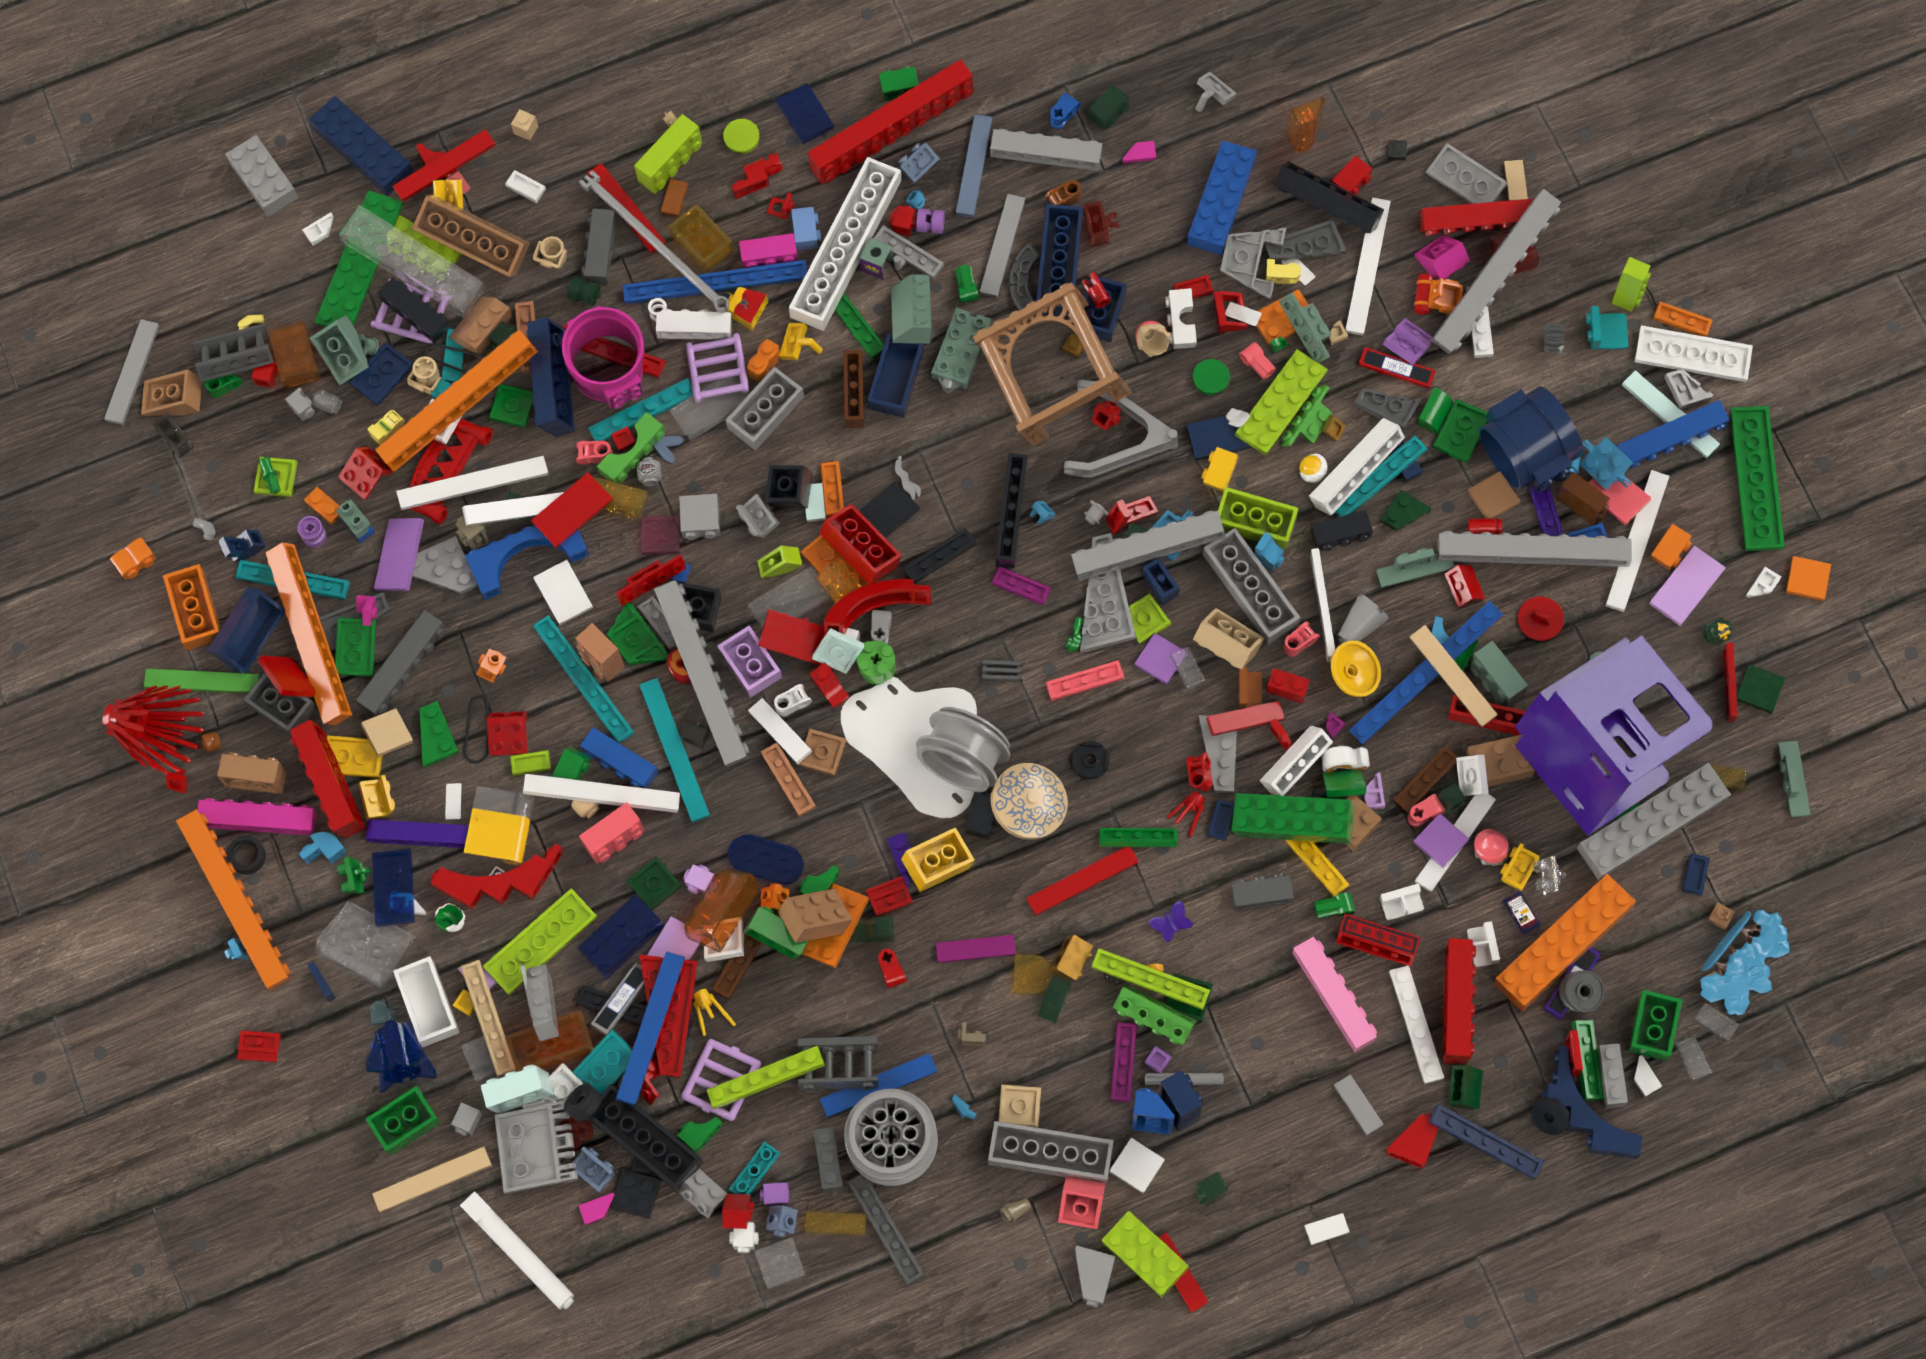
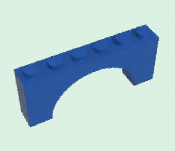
M535 526L524 527L516 534H508L502 540L492 541L485 547L473 549L465 555L484 600L502 593L500 587L502 570L509 559L516 553L532 546L544 545L554 547ZM579 530L557 548L564 552L572 563L589 556Z

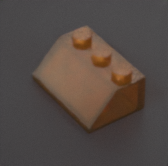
M1324 97L1290 110L1287 137L1295 153L1308 151L1313 146L1322 125L1325 105Z

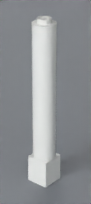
M474 1191L460 1205L463 1210L559 1310L569 1308L574 1302V1294Z

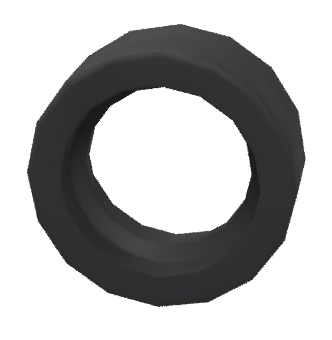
M252 836L236 838L227 849L228 862H231L235 870L240 874L248 875L255 873L265 863V849ZM246 844L254 846L258 853L256 860L247 866L238 864L235 859V853L238 848Z

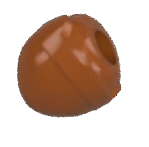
M212 731L201 735L203 750L213 752L221 748V739L218 733Z

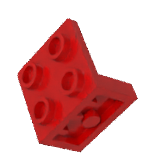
M368 446L357 447L338 477L361 498L367 499L380 477L391 475L393 470Z
M528 711L489 713L486 718L489 755L527 754L526 722L528 720Z

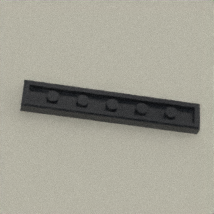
M582 985L576 1005L600 1012L611 997V994ZM632 1002L620 1019L641 1026L647 1006ZM689 1020L686 1041H688L691 1029L694 1024L692 1020Z

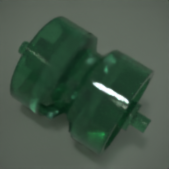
M574 276L570 285H566L568 289L567 298L575 302L582 300L585 305L593 307L598 298L602 297L599 294V283L593 281L586 283L584 279Z

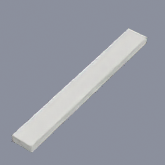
M1372 198L1371 203L1385 210L1377 229L1370 234L1365 233L1346 325V332L1350 334L1364 336L1391 202L1388 200Z
M544 456L398 490L397 496L401 510L546 476L548 475Z
M1653 470L1650 472L1644 492L1651 497V501L1636 514L1628 537L1632 543V561L1629 567H1618L1606 607L1621 612L1625 610L1669 479L1668 475Z
M525 774L523 794L617 806H622L627 802L633 808L678 813L680 793L532 774Z

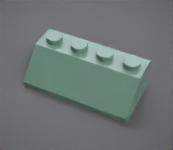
M909 275L891 287L893 343L930 344L931 304L929 275Z

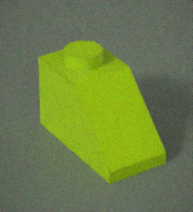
M782 545L757 560L761 578L790 573L802 565L799 548Z

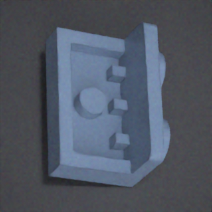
M583 1146L582 1152L573 1161L576 1164V1169L573 1171H577V1174L584 1181L601 1193L615 1176V1173L612 1171L614 1167L606 1160L604 1162L600 1161L597 1158L599 1154L591 1147L587 1150Z

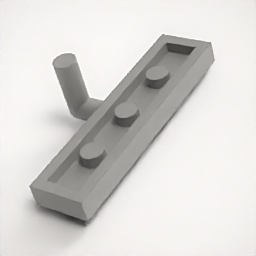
M884 225L873 238L892 246L894 268L896 270H900L907 263L923 274L929 275L934 280L944 267L942 261Z

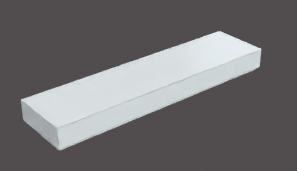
M763 698L748 710L751 716L797 765L812 753L811 749Z

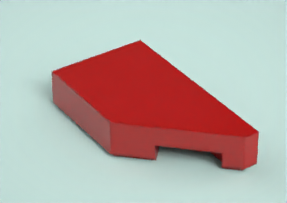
M1277 718L1270 721L1269 729L1287 752L1292 746L1291 740Z

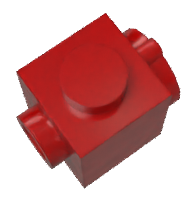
M898 205L897 210L894 209L889 220V226H892V231L910 237L913 227L916 228L917 226L916 210L910 206Z

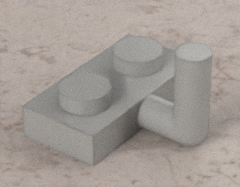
M1208 72L1200 77L1197 82L1205 92L1202 93L1196 110L1201 112L1207 99L1211 96L1222 105H1225L1232 101L1237 93L1211 72Z

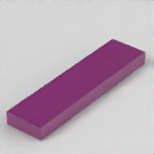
M1014 935L936 943L938 963L1016 955Z
M1117 1022L1110 1101L1130 1103L1137 1024Z

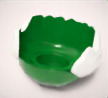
M447 903L439 907L435 912V923L444 932L459 931L464 925L465 914L455 904Z

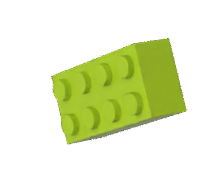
M682 114L634 165L638 182L654 194L658 190H662L666 185V181L676 175L679 167L688 162L694 151L697 152L700 149L702 139L699 126Z
M1225 487L1218 512L1224 532H1229L1236 528L1242 537L1257 542L1267 532L1272 535L1274 542L1280 548L1287 550L1299 508Z
M1130 1211L1101 1240L1114 1255L1161 1298L1166 1295L1179 1278L1189 1269L1188 1264Z

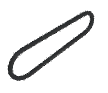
M430 343V344H428V345L425 347V349H424V355H425L426 357H430V356L427 355V349H428L430 346H433V345H434V346H439V347H443V348H446V349H450V350L462 352V353H465V354L477 356V357H480V358H482V359L484 358V356H482V355H480V354H476V353H473V352H469V351L457 349V348H454V347H450V346H446V345H442V344H438V343H435V344H434V343ZM432 358L435 362L439 364L445 365L447 367H450L465 374L467 373V371L462 370L460 368L454 367L452 365Z
M476 695L470 701L463 751L464 757L470 763H480L488 755L487 719L485 755L480 760L474 761L468 758L466 753L473 701L479 697L484 698L486 701V718L489 714V700L484 695Z

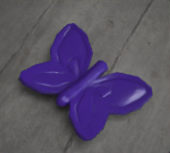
M1181 901L1173 904L1170 910L1171 917L1166 913L1164 915L1166 919L1163 917H1153L1148 922L1153 929L1162 932V937L1166 942L1171 941L1174 937V932H1179V928L1187 929L1193 926V923L1184 916L1185 908Z

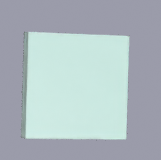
M830 628L813 653L812 659L822 664L825 662L827 666L846 674L863 650L864 643Z

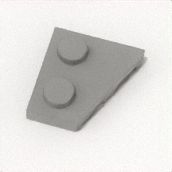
M1684 369L1667 373L1664 376L1679 409L1713 398V394L1704 391L1700 387L1701 384L1696 379L1691 378L1690 374Z

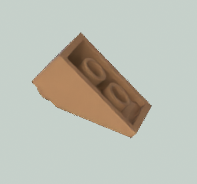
M184 370L144 381L141 415L185 416L199 412L202 388L200 377L190 370Z

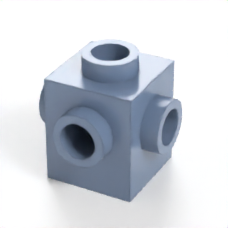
M783 1205L770 1206L766 1230L772 1231L773 1235L778 1237H785V1234H794L798 1210Z

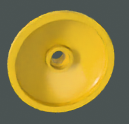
M1347 641L1340 644L1333 652L1331 672L1336 684L1343 692L1353 697H1365L1376 690L1381 679V667L1377 656L1370 647L1359 641Z

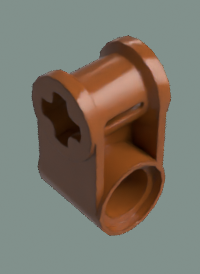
M1069 180L1059 187L1048 191L1045 197L1053 205L1069 206L1081 198L1080 183L1076 180ZM1072 189L1077 190L1075 193L1069 192Z

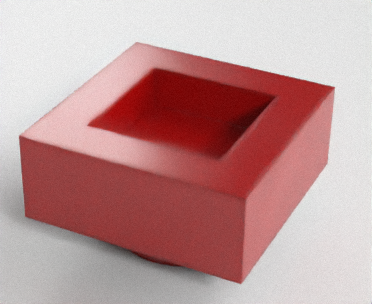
M628 426L611 434L619 452L636 444Z

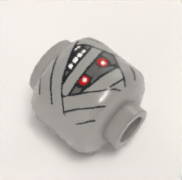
M646 457L637 464L638 481L648 487L657 485L662 478L660 463L651 457Z

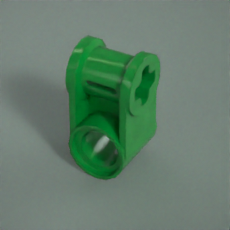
M234 373L205 381V387L212 398H220L240 387L243 380ZM214 385H218L217 388L211 389Z

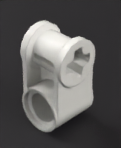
M798 684L775 698V711L779 716H788L808 706L812 699L805 693L804 685ZM782 702L788 704L786 708H780L778 705Z

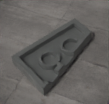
M1363 388L1355 400L1354 406L1381 420L1385 418L1399 425L1401 430L1404 431L1420 405L1421 400L1405 399V396L1400 395L1397 397L1386 395L1385 392Z

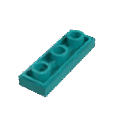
M764 1141L728 1190L733 1194H751L781 1153ZM756 1168L758 1169V1172L756 1174H752V1169Z

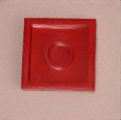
M1571 1030L1565 1039V1046L1568 1047L1572 1078H1578L1583 1070L1578 1030Z

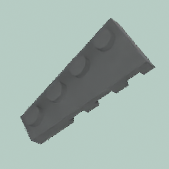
M383 592L372 596L376 597V608H378L376 620L391 611ZM356 603L319 617L331 652L336 649L337 619H363V613H359L356 610Z

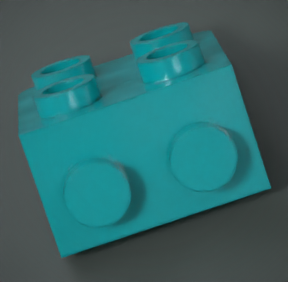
M1591 306L1590 312L1586 314V324H1589L1587 340L1590 342L1591 350L1626 349L1628 347L1626 315L1624 313L1599 314V306Z

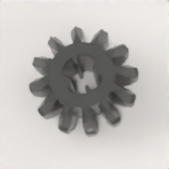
M1558 323L1546 324L1544 351L1550 354H1561L1564 348V326Z

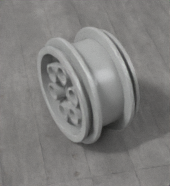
M943 707L939 711L932 713L929 722L933 731L930 735L919 737L916 742L918 749L917 757L920 762L933 774L959 788L973 792H983L993 787L997 782V775L993 770L996 764L1007 762L1010 758V744L1005 735L985 719L963 709Z
M882 1089L868 1094L853 1107L845 1125L844 1140L851 1163L863 1177L879 1185L899 1186L914 1181L929 1168L937 1151L938 1135L936 1123L930 1109L920 1098L904 1090ZM888 1108H895L893 1116H889ZM884 1113L886 1119L884 1121H877L875 1119L876 1115ZM899 1113L907 1116L902 1122L895 1119ZM869 1118L874 1125H867L865 1122ZM915 1118L919 1122L918 1124L913 1126L907 1125ZM868 1130L876 1132V1135L871 1139L865 1137V1133ZM891 1130L894 1134V1137H896L893 1138L892 1144H890L889 1139L886 1138L890 1136ZM912 1130L916 1132V1136L913 1139H908L905 1137L906 1132ZM873 1144V1147L864 1154L861 1148ZM909 1144L920 1148L917 1154L908 1148ZM879 1147L886 1150L882 1156H877L874 1153ZM897 1148H904L906 1152L903 1156H897L895 1150ZM888 1156H893L894 1167H886Z

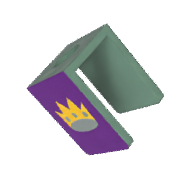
M870 238L860 257L862 271L884 280L883 265L886 260L891 262L894 260L892 246Z

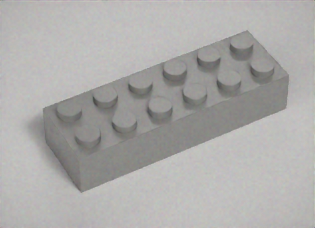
M1234 528L1225 534L1226 538L1213 541L1205 546L1203 556L1258 633L1264 637L1266 644L1269 645L1297 627L1300 623V616L1237 529Z
M994 1121L988 1165L1061 1177L1070 1176L1107 1184L1114 1140Z

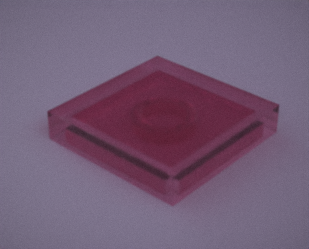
M679 516L641 517L642 555L680 554Z

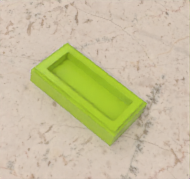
M549 750L510 756L513 776L551 771Z

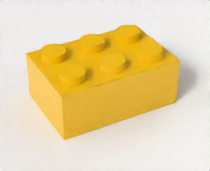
M956 827L907 850L901 859L920 892L970 869L975 861Z

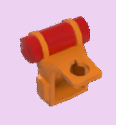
M1419 274L1416 283L1414 313L1427 315L1430 309H1436L1441 313L1450 314L1462 298L1463 285L1450 279L1440 278L1433 280V276L1430 274Z

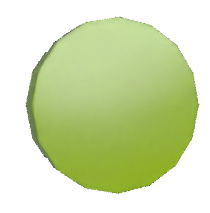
M736 119L730 122L723 133L724 143L733 153L747 154L753 151L758 146L760 139L756 124L747 119Z

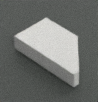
M331 212L302 229L313 246L329 236L334 218Z
M1642 1055L1639 1056L1633 1081L1642 1095L1646 1097L1660 1089L1662 1085Z

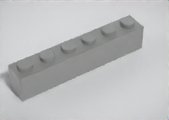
M994 129L990 155L994 158L1099 171L1102 143L1094 140L1082 141L1078 138L1066 139L1060 136H1044L1040 133L1027 134L1023 131L1012 132L1006 129Z

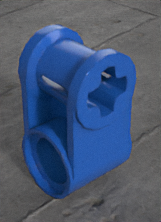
M1064 93L1050 111V125L1055 129L1063 128L1079 110L1081 102Z

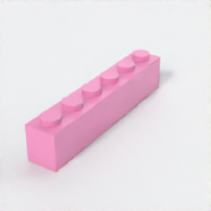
M1312 937L1294 947L1292 953L1353 1051L1357 1052L1376 1040L1377 1036L1375 1034H1377V1031L1372 1023L1368 1024L1363 1008L1361 1006L1358 1008L1356 1005V998L1353 992L1346 989L1343 976L1340 973L1337 974L1334 970L1335 964L1330 957H1326L1323 951L1325 949L1322 943Z

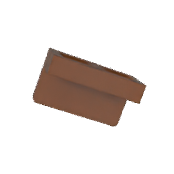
M1244 667L1242 670L1239 668V709L1262 705V673L1247 672V667Z

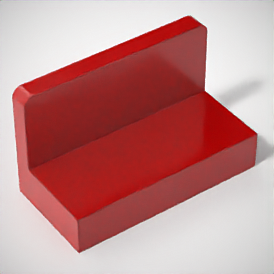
M1457 565L1445 573L1458 608H1463L1473 601L1485 599L1471 565Z

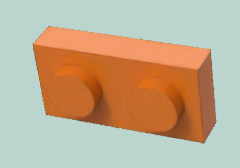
M318 487L304 499L306 504L331 525L338 520L339 516L336 510L340 506Z

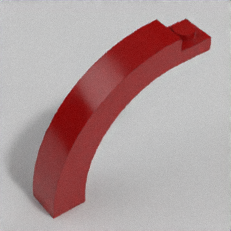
M893 579L860 587L845 595L830 609L824 620V633L826 635L831 628L845 635L849 626L858 617L881 606L901 603L931 605V586L914 584V579Z

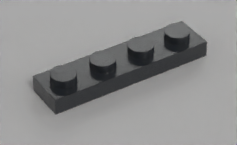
M964 528L903 567V571L909 579H914V584L974 547L976 541L968 530Z

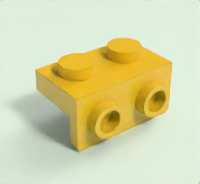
M462 180L433 181L435 196L463 209Z
M381 775L376 780L359 782L358 787L366 819L372 820L389 817L395 809V803L390 796V783L386 781L385 775Z
M1520 843L1518 848L1514 846L1509 855L1512 858L1510 863H1505L1500 872L1503 874L1501 881L1521 892L1540 858L1537 854L1523 848L1524 844Z

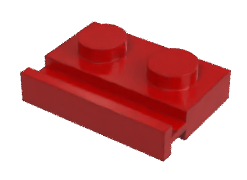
M902 876L866 890L876 917L913 904Z
M241 1030L237 1059L277 1063L281 1034Z

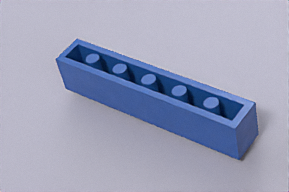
M1718 400L1618 444L1616 447L1633 462L1629 467L1632 470L1640 466V462L1644 460L1650 462L1658 458L1657 455L1660 453L1668 454L1674 451V447L1678 445L1684 447L1692 443L1691 439L1695 437L1702 439L1708 436V432L1714 429L1716 432L1724 429L1729 418L1721 401Z

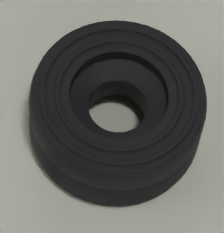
M585 1083L570 1093L565 1101L564 1108L575 1120L583 1121L596 1112L601 1104L602 1096L592 1085Z

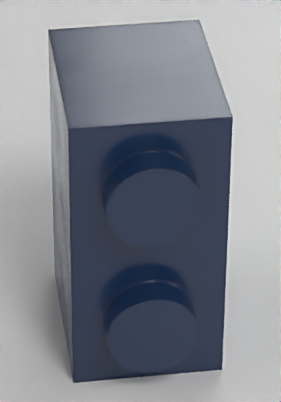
M1159 558L1143 567L1142 575L1162 605L1179 596L1178 585Z

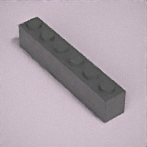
M423 611L356 699L359 707L375 717L386 712L388 704L398 696L402 685L408 683L414 669L420 667L424 656L432 651L433 644L444 635L446 628L441 620L427 611Z

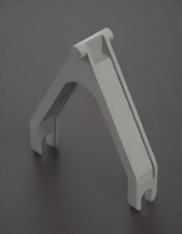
M1078 380L1077 391L1097 381ZM1107 392L1098 396L1115 402ZM1124 397L1115 403L1125 414L1146 428L1148 432L1146 439L1140 445L1091 463L1065 461L1064 474L1093 478L1166 450L1176 449L1178 447L1177 431L1169 428L1131 400Z

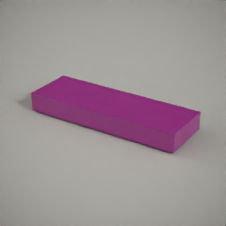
M1000 566L991 582L992 585L1042 606H1044L1051 592V587Z

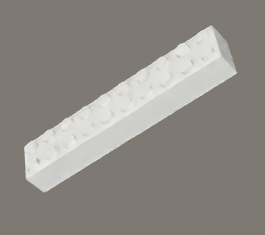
M867 157L789 306L790 318L819 330H825L860 262V257L869 239L873 237L901 183V170Z

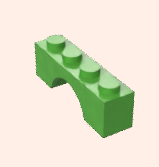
M648 412L634 425L638 435L635 446L624 454L609 453L597 466L599 473L615 486L627 478L630 470L635 469L640 459L651 452L654 443L661 441L666 431L663 424Z

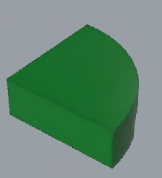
M1279 337L1270 341L1269 349L1272 353H1276L1289 344L1284 337Z

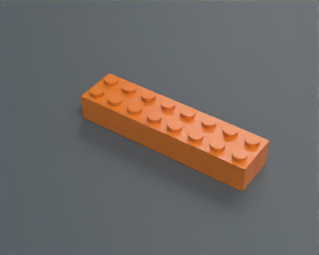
M1606 874L1497 976L1494 985L1523 1012L1565 973L1576 960L1617 924L1634 907L1636 900L1613 878Z

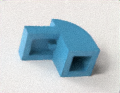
M318 832L310 836L314 843L303 847L299 855L306 864H309L323 853L329 862L333 864L344 856L347 851L334 835L327 832Z

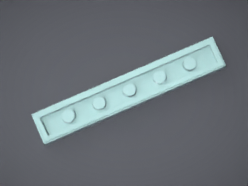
M1636 370L1623 382L1622 386L1663 422L1668 423L1686 415ZM1710 435L1702 439L1695 437L1691 439L1692 443H1690L1706 459L1720 445Z

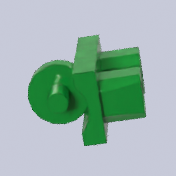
M349 856L344 858V863L337 866L340 876L344 877L347 875L348 881L341 883L342 892L347 894L353 892L357 894L365 893L363 883L366 882L365 876L370 874V869L364 868L363 863H359L357 859H351Z

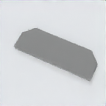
M523 964V965H521V970H522V975H523V980H524V985H525V990H526V995H527V1000H528L530 1015H531V1018H532V1010H531L529 986H528V980H527L525 965Z

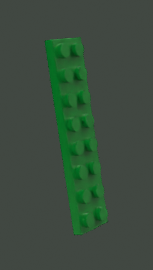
M368 190L316 317V325L327 327L346 315L352 325H355L403 207L402 201Z
M1769 406L1732 407L1729 411L1745 551L1783 550L1785 545Z

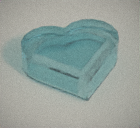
M376 1001L372 1004V1025L390 1024L394 1021V1012L387 1008L384 1002Z

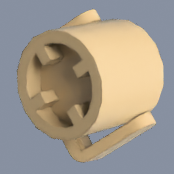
M554 236L547 237L543 241L538 242L533 259L540 263L541 266L550 269L552 267L560 269L566 261L567 250H565L561 239ZM540 251L543 257L542 259L537 258Z
M424 356L414 362L413 370L408 376L407 381L408 385L432 394L442 377H440V371L435 361L430 357Z

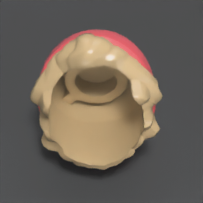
M1145 321L1138 326L1135 332V339L1139 350H1143L1149 357L1161 355L1167 350L1170 333L1166 331L1165 326L1156 321Z

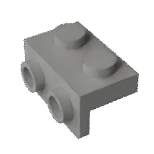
M760 494L753 496L744 505L736 506L739 512L738 516L749 526L748 530L753 536L764 538L780 524Z
M700 1169L684 1181L679 1191L685 1200L689 1201L707 1218L725 1201L727 1194Z

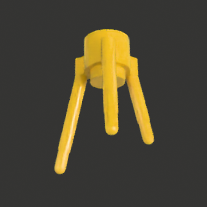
M707 989L699 990L693 995L695 1000L693 1005L697 1012L703 1036H706L700 1007L702 1010H707L710 1018H714L710 1008L713 1003L732 1026L736 1025L728 1013L716 1001L714 995L708 993Z

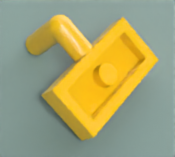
M789 323L779 357L783 360H798L802 345L810 346L817 354H820L823 349L812 338H805L808 326L804 323Z

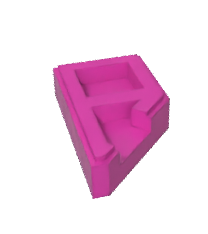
M1154 141L1135 143L1122 158V163L1156 160Z
M614 1192L578 1205L585 1225L606 1217L615 1196Z

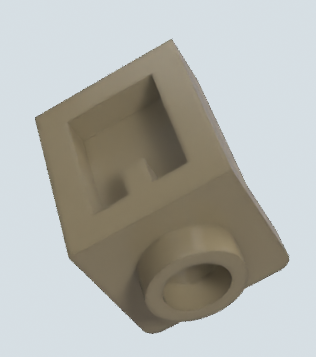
M963 1022L962 1028H958V1039H962V1046L986 1047V1034H982L981 1031L967 1033V1022Z

